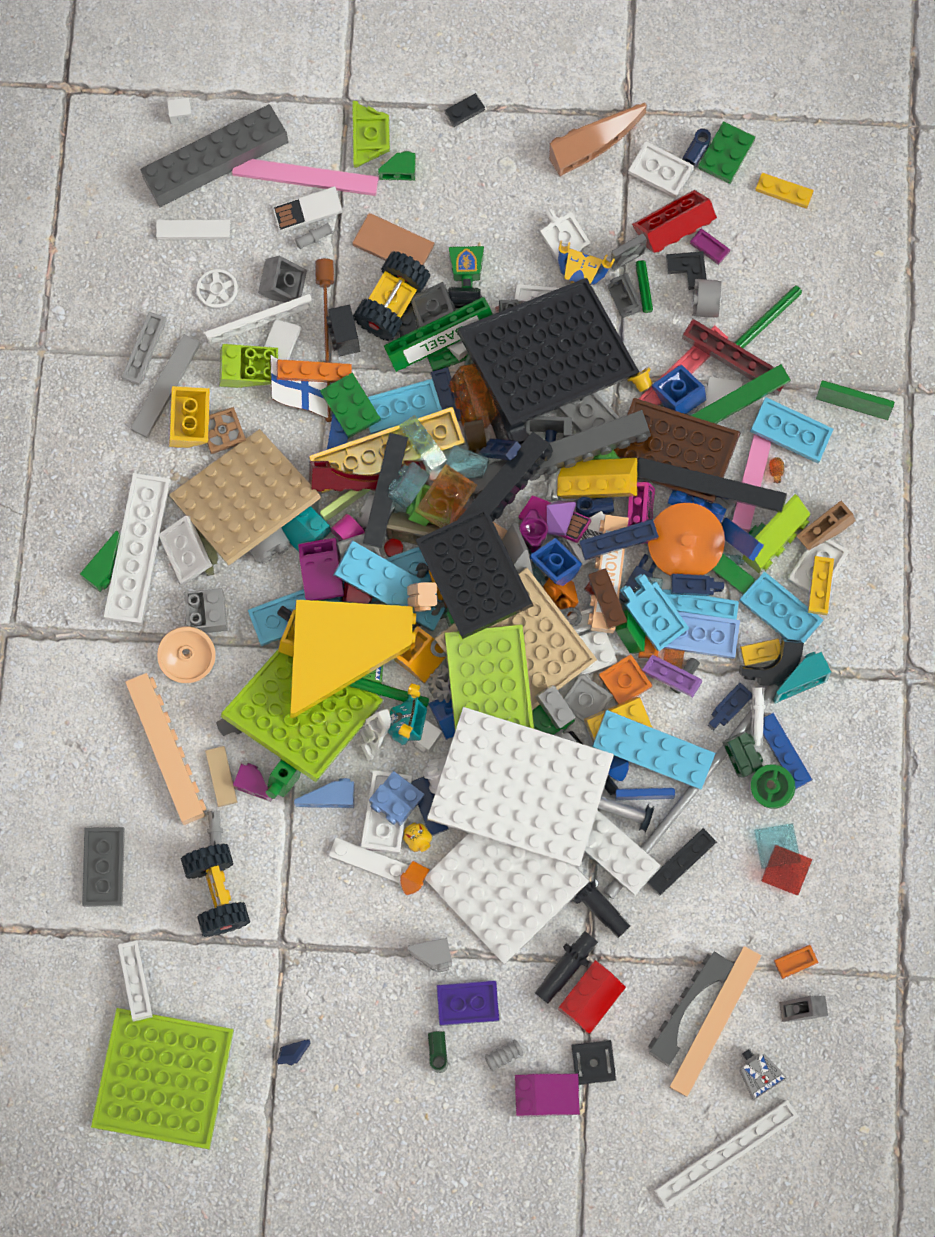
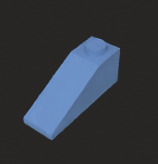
M340 778L339 781H333L295 799V807L354 808V781H350L348 778Z

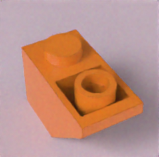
M549 578L544 584L543 589L560 610L570 607L575 608L579 603L572 580L561 586L555 584Z

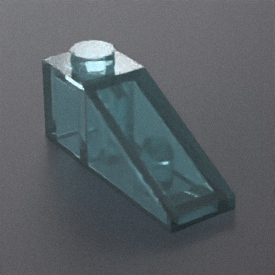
M415 415L399 425L430 472H433L447 462V458Z

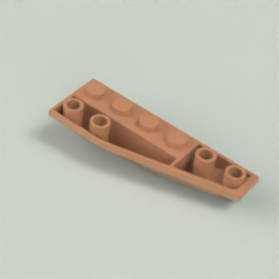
M646 103L634 105L632 108L578 129H572L563 137L553 139L549 148V160L558 175L562 176L588 163L620 141L646 114Z

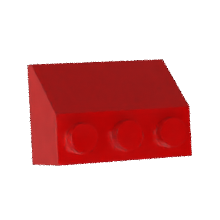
M595 960L558 1007V1010L590 1035L625 990L626 986Z

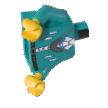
M414 683L409 685L408 699L402 704L392 707L389 713L391 725L387 733L392 736L394 741L401 745L407 744L408 741L421 740L427 708L418 700L421 686Z

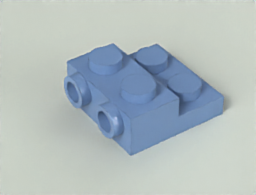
M393 771L383 785L381 784L371 796L369 802L371 803L370 807L377 813H384L386 819L391 824L395 825L397 823L401 826L425 794Z

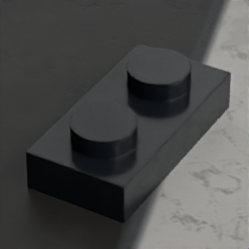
M475 93L445 109V114L453 127H456L485 111V106Z

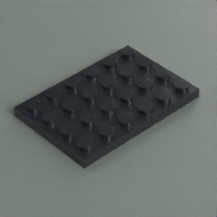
M486 507L416 539L462 639L533 607V603Z

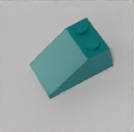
M811 652L805 656V659L776 692L773 699L774 704L828 681L832 672L822 652L817 654L816 652Z

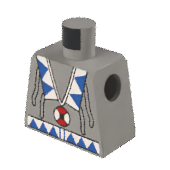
M748 1049L740 1055L746 1066L739 1071L753 1101L787 1078L765 1054L756 1058L751 1049Z

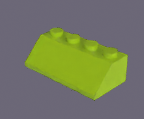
M796 494L784 505L782 513L778 512L755 537V539L763 544V548L755 560L752 561L745 555L742 557V560L759 574L762 570L767 571L773 564L771 560L775 556L780 557L785 551L784 546L788 542L791 544L796 539V533L800 529L804 530L810 523V512Z

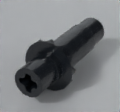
M595 878L576 895L573 901L576 904L583 902L619 938L631 925L597 889L599 882Z
M584 931L571 946L565 943L563 948L566 953L545 977L544 982L535 991V994L549 1004L581 965L588 966L591 963L586 958L598 941Z

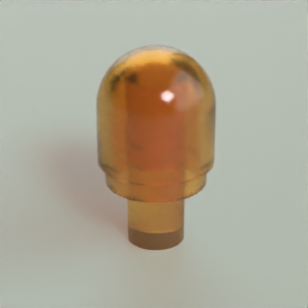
M774 457L769 462V473L773 476L774 483H781V476L785 472L784 462L781 458Z

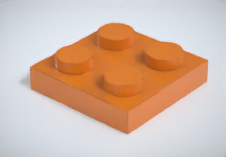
M631 654L599 674V678L613 695L617 704L637 697L652 688L651 682Z

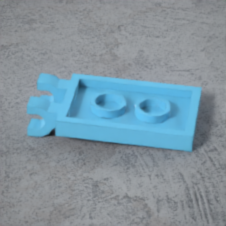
M640 574L634 579L642 588L634 593L630 586H624L619 591L628 600L624 604L655 649L660 651L689 629V627L658 583H650L645 574Z

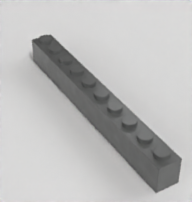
M643 411L629 414L551 442L552 456L548 461H544L540 466L539 472L529 480H536L540 478V475L546 473H556L558 469L563 467H573L582 460L584 462L590 461L599 454L607 455L613 449H623L630 446V443L647 440L651 433ZM501 460L463 474L469 494L473 499L477 498L508 460Z

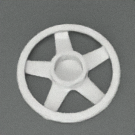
M213 269L200 277L197 282L196 292L199 300L206 307L222 308L231 304L235 299L238 285L231 273L222 269ZM218 272L227 274L232 280L222 283ZM213 273V281L210 284L201 283L205 276ZM234 285V293L229 298L225 293V289ZM199 289L210 291L207 301L202 298ZM217 296L225 301L222 304H211Z

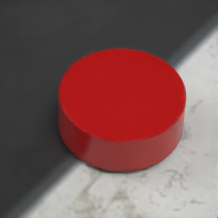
M395 538L389 539L384 545L385 554L388 557L403 553L402 542Z

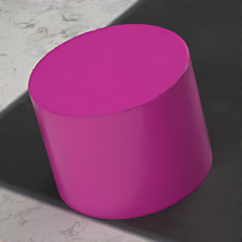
M345 514L330 528L338 541L365 533L362 527L349 514Z

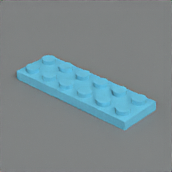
M354 541L350 542L333 574L385 605L408 606L407 586L416 583H426ZM434 607L424 612H414L413 608V613H416V622L434 631L445 608H441L439 614L435 616L431 614L436 609Z
M608 710L605 711L592 745L596 749L614 754V756L701 790L715 756V753Z

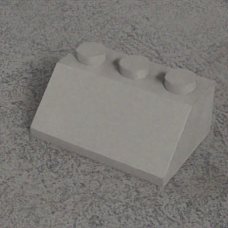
M517 522L513 523L502 542L517 572L520 573L527 567L533 574L528 549Z

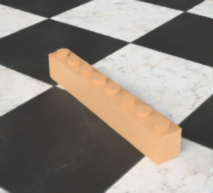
M145 673L125 681L183 825L205 817L204 811L207 808L203 799H198L196 793L200 791L196 782H192L190 779L192 771L189 764L185 765L182 758L185 757L181 746L177 747L175 741L178 740L175 730H171L168 723L171 722L168 712H163L161 706L164 705L160 694L156 695L154 689L157 688L154 678H149L148 674Z

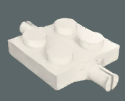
M552 209L545 213L551 222L547 227L540 230L539 233L557 261L560 241H562L563 246H568V242H570V248L580 252L591 244L571 212L564 217L558 218Z

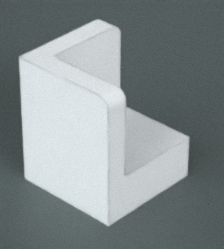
M189 98L167 100L172 125L179 124L178 117L191 116Z

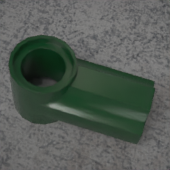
M445 1031L428 1033L429 1063L434 1072L443 1073L448 1068ZM437 1058L444 1060L442 1067H435L433 1065Z

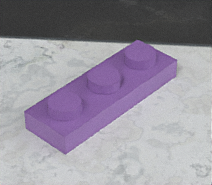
M651 655L642 669L644 674L692 698L702 684V679L654 655Z

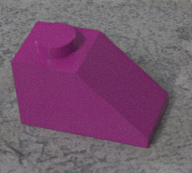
M247 763V765L241 764L233 784L234 789L271 802L272 798L266 795L268 788L258 767Z

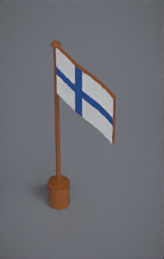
M322 258L315 261L316 284L323 288L325 362L329 363L328 325L326 316H328L327 288L334 284V261ZM271 355V399L285 406L310 411L324 417L327 422H331V409L320 393V390L329 386L330 383L277 380L278 359Z

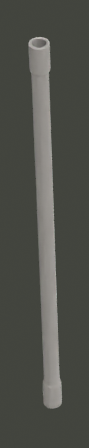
M776 684L769 685L764 691V704L766 706L774 699L776 692L780 688ZM752 709L729 738L748 730L751 726ZM724 745L715 754L705 782L728 755ZM689 786L641 846V849L647 854L652 850L700 789ZM614 879L604 893L611 899H614L623 888V885Z

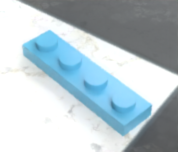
M663 589L667 598L679 612L737 620L739 601L710 596L671 594V590Z

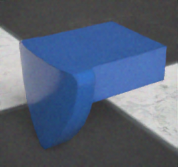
M613 756L608 774L613 779L623 781L628 773L629 762Z

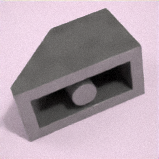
M806 996L779 1002L782 1022L828 1016L826 996Z

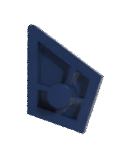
M310 1039L280 1047L277 1059L278 1065L288 1064L291 1066L298 1063L311 1044Z

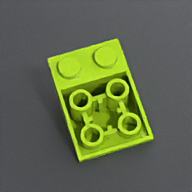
M222 344L220 350L219 387L242 388L270 385V356L272 355L278 359V348Z

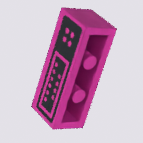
M637 482V496L629 497L628 526L653 519L655 488L649 482Z

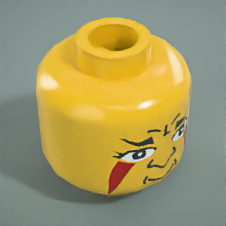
M412 823L405 828L403 840L413 852H424L431 846L432 835L422 823Z

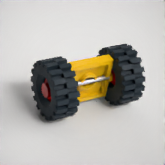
M392 251L381 268L383 275L368 300H362L353 314L354 321H357L356 323L361 325L362 329H366L368 333L374 334L375 337L392 341L402 325L401 317L413 296L422 292L430 278L428 269H425V266L419 264L420 262L418 260L415 261L413 257H408L405 253L401 254L398 251Z
M228 844L210 845L183 855L181 862L186 878L195 879L206 876L214 909L204 911L197 916L202 936H218L249 924L250 919L245 902L229 904V901H231L230 892L228 889L225 890L223 883L225 882L223 871L234 864Z

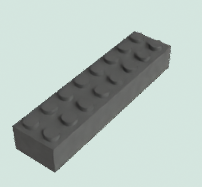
M268 104L140 170L158 206L162 207L231 172L233 168L251 159H257L289 143L285 128L272 106Z

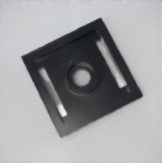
M611 1040L571 1045L575 1074H578L579 1085L616 1081ZM606 1055H609L610 1067H607ZM577 1059H580L582 1071H579ZM592 1059L597 1060V1066L592 1067L590 1061Z

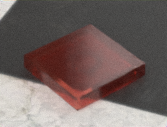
M775 844L761 881L798 896L812 859Z

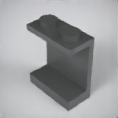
M538 416L523 424L528 436L530 432L554 430L557 433H563V438L571 436L572 417Z

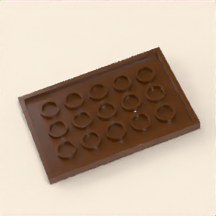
M633 398L627 415L642 410L651 436L643 442L636 441L630 443V446L626 448L614 449L620 459L637 458L638 465L639 458H644L724 478L741 434L740 431ZM638 478L674 491H681L711 503H715L716 500L715 496Z

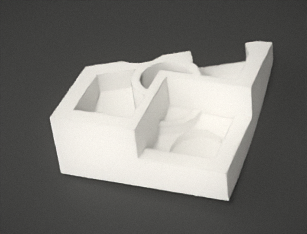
M388 709L379 711L367 718L366 723L359 730L365 742L361 747L368 761L374 759L390 728L391 718Z

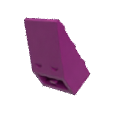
M336 537L298 544L305 599L318 601L344 596L343 580L333 575L341 561Z

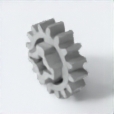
M442 665L441 670L435 669L436 674H430L432 680H428V689L434 699L438 698L439 702L445 699L446 703H449L450 699H452L448 667L445 668Z

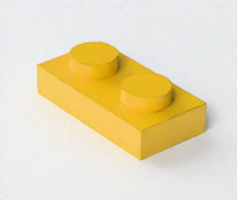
M776 638L740 646L743 664L746 666L777 659L780 653L779 639Z

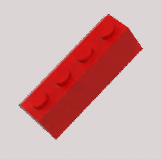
M693 190L632 225L638 235L644 234L647 238L646 248L655 253L664 250L671 243H677L680 241V238L693 234L698 228L711 224L713 220L717 219L711 200L698 191Z

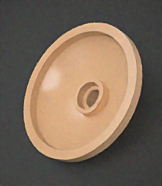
M190 626L178 627L168 632L162 638L157 651L158 663L163 673L179 683H193L204 678L211 671L216 655L215 647L210 637L202 630ZM184 649H188L190 652L188 654H183L182 651Z

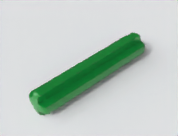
M639 260L636 262L642 309L644 313H651L653 305L646 261Z

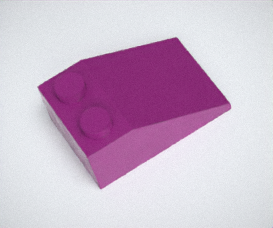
M578 1074L515 1075L516 1116L522 1118L580 1115Z

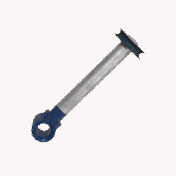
M604 797L600 798L598 805L599 809L640 822L639 831L644 830L645 833L652 820L654 806L651 808L649 804L644 812Z

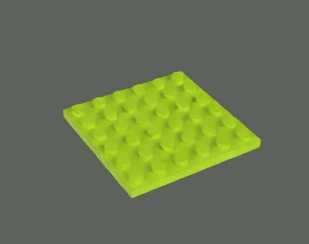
M277 649L223 710L221 718L308 778L317 782L364 726L366 719L371 717L380 707L383 699L374 693L347 686L295 718H290L293 657L278 652Z
M116 1008L91 1128L210 1150L234 1029L152 1014L153 1017L133 1021L131 1010Z

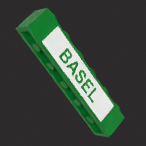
M482 297L384 345V348L397 372L461 341L457 333L458 328L491 316L493 313L485 297Z

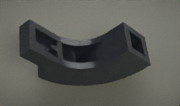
M781 638L779 656L772 664L765 667L740 665L739 674L747 680H755V677H757V683L763 686L779 683L789 677L797 668L802 657L804 643L801 640Z

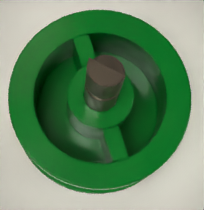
M775 764L765 765L758 769L752 777V795L757 802L766 808L778 809L784 807L792 800L795 794L794 778L782 766Z

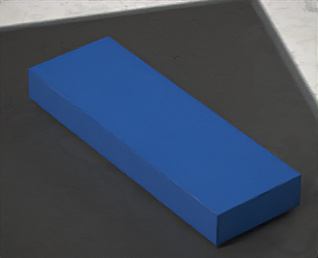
M674 788L617 789L615 793L616 801L675 798Z

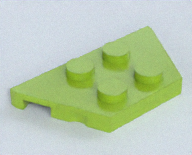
M354 100L352 101L354 168H357L390 151V127L388 114L378 112L369 106H362L358 104V101Z

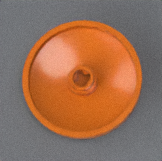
M679 503L666 508L655 518L654 524L659 538L649 541L648 549L652 560L661 571L669 576L671 574L705 575L717 565L724 551L725 536L721 523L710 510L694 503Z

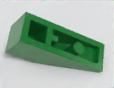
M115 531L80 573L82 579L99 592L108 588L111 583L120 540V533L118 531Z

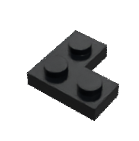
M703 251L666 255L668 274L686 273L688 290H694L695 279H706Z

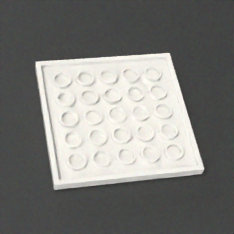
M469 833L425 878L504 964L590 882L576 866Z

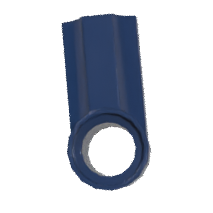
M702 128L696 131L694 139L682 160L695 167L705 150L710 146L711 133L707 129ZM703 137L706 139V141L701 142L698 140V138Z
M581 497L577 500L575 513L590 518L600 511L603 514L614 512L612 497L593 499Z

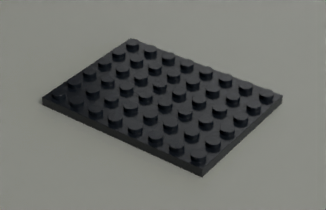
M587 278L457 330L462 343L509 428L639 374L637 366Z

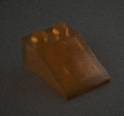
M445 464L415 509V512L437 527L442 528L454 522L477 487V484Z

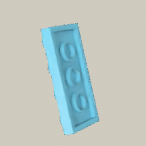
M425 380L368 397L381 418V421L369 427V431L372 435L441 411L433 380Z
M765 397L750 432L813 462L819 463L834 429Z
M765 571L739 600L784 639L801 640L805 643L823 622V619L817 614L808 613V607Z

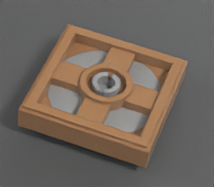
M234 407L209 415L207 444L211 454L237 446L239 443L246 441Z

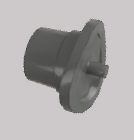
M223 718L216 722L217 728L223 736L235 732L237 735L242 733V731Z

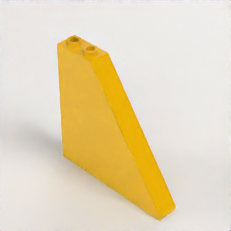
M296 600L290 718H295L408 651L411 644L415 643L416 633L412 631V624H416V613H413V606Z

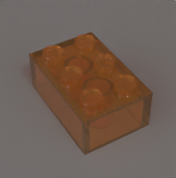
M474 364L459 366L450 380L449 386L455 396V406L461 414V424L464 426L466 422L483 419L484 429H486L497 415L492 396Z

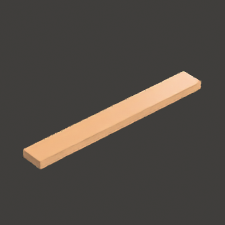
M745 946L743 947L669 1088L688 1097L762 955Z

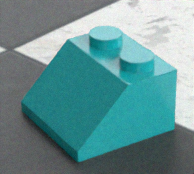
M311 506L281 527L290 541L289 543L298 552V544L323 540L331 533L330 525Z

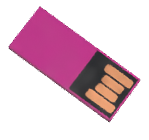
M532 495L518 516L519 520L523 521L529 510L536 509L547 523V505L551 504V502ZM573 512L566 535L558 536L578 543L592 521L588 517Z

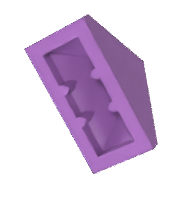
M557 500L547 505L548 534L566 535L576 506L575 502Z

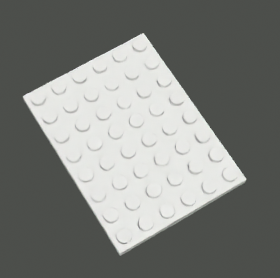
M463 707L427 820L580 867L614 754Z

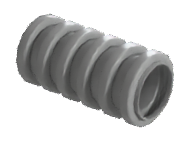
M514 1039L512 1040L513 1043L510 1044L508 1042L507 1046H501L500 1050L497 1048L496 1052L491 1051L490 1055H485V1060L492 1071H495L496 1067L500 1068L502 1064L506 1065L507 1061L511 1062L513 1058L517 1059L518 1055L523 1056V1051L517 1040Z

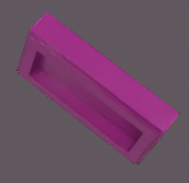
M702 228L690 241V245L699 251H703L705 256L718 265L730 253V249Z

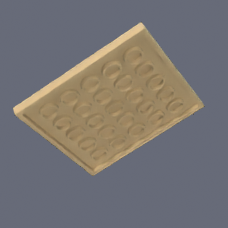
M260 429L246 438V441L239 443L169 494L170 498L185 516H190V520L228 566L321 498L316 490H311L310 483Z
M526 567L518 574L533 603V607L488 628L523 625L531 706L533 710L540 705L535 698L537 694L550 685H555L557 690H559L597 659ZM455 623L434 638L445 653L444 633L457 632L458 629Z

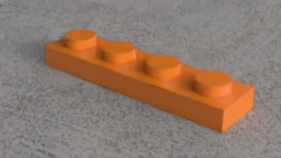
M277 360V380L334 383L352 373V364Z

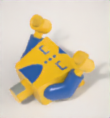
M562 241L559 243L558 264L560 273L564 275V279L571 281L570 284L587 278L591 285H595L606 276L609 268L612 267L615 261L614 258L611 262L607 261L608 255L600 259L571 249L570 242H568V246H563Z

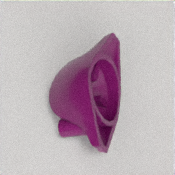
M536 509L529 510L520 525V532L524 542L531 549L532 553L541 548L548 533V525Z

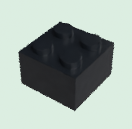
M350 304L328 309L329 316H326L333 350L338 351L339 357L360 352L359 339Z

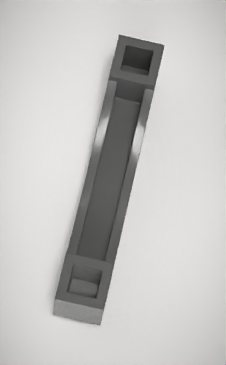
M715 951L712 955H706L702 962L705 965L702 971L697 970L691 979L694 982L690 989L688 987L685 988L680 996L683 998L680 1005H674L669 1013L672 1015L669 1022L666 1020L663 1022L659 1029L662 1033L658 1039L654 1037L648 1046L651 1049L648 1054L668 1067L680 1050V1047L677 1046L678 1031L686 1009L705 988L718 981L723 983L734 966L732 962Z

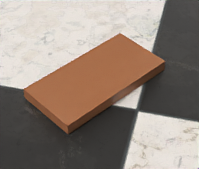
M371 213L367 215L352 243L353 246L385 261L392 251H398L401 254L405 253L408 257H413L415 261L418 260L421 265L425 264L435 246L434 242Z

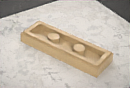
M225 746L206 750L218 807L238 803Z

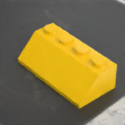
M637 458L601 459L586 462L582 460L573 467H563L557 478V496L563 499L637 496Z

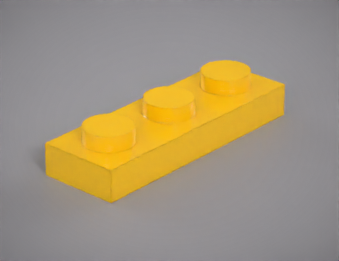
M763 172L755 190L756 192L806 209L814 192L812 189Z
M814 557L808 613L828 614L834 565L833 558Z

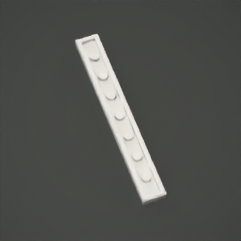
M784 1101L655 1189V1194L665 1208L799 1116L789 1101Z

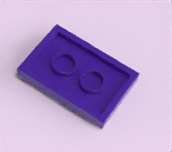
M496 981L437 985L440 1026L499 1022Z

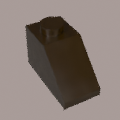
M483 419L464 423V434L469 456L480 457V450L487 446Z

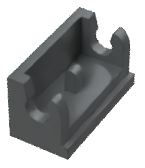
M624 273L611 279L607 287L621 318L640 312L641 302L628 274Z

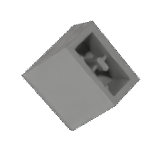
M222 588L184 592L187 626L198 628L206 633L228 631L225 595Z

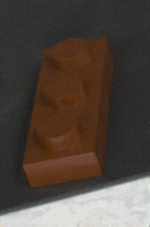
M604 568L588 574V579L608 629L627 623L607 569Z

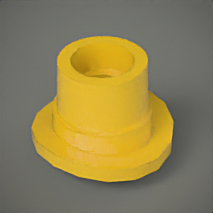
M645 368L637 376L631 377L627 381H632L639 392L650 388L653 384L649 377L651 368Z

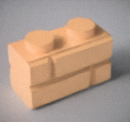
M416 583L407 586L408 606H413L414 612L431 610L432 606L437 605V595H435L437 593V584Z

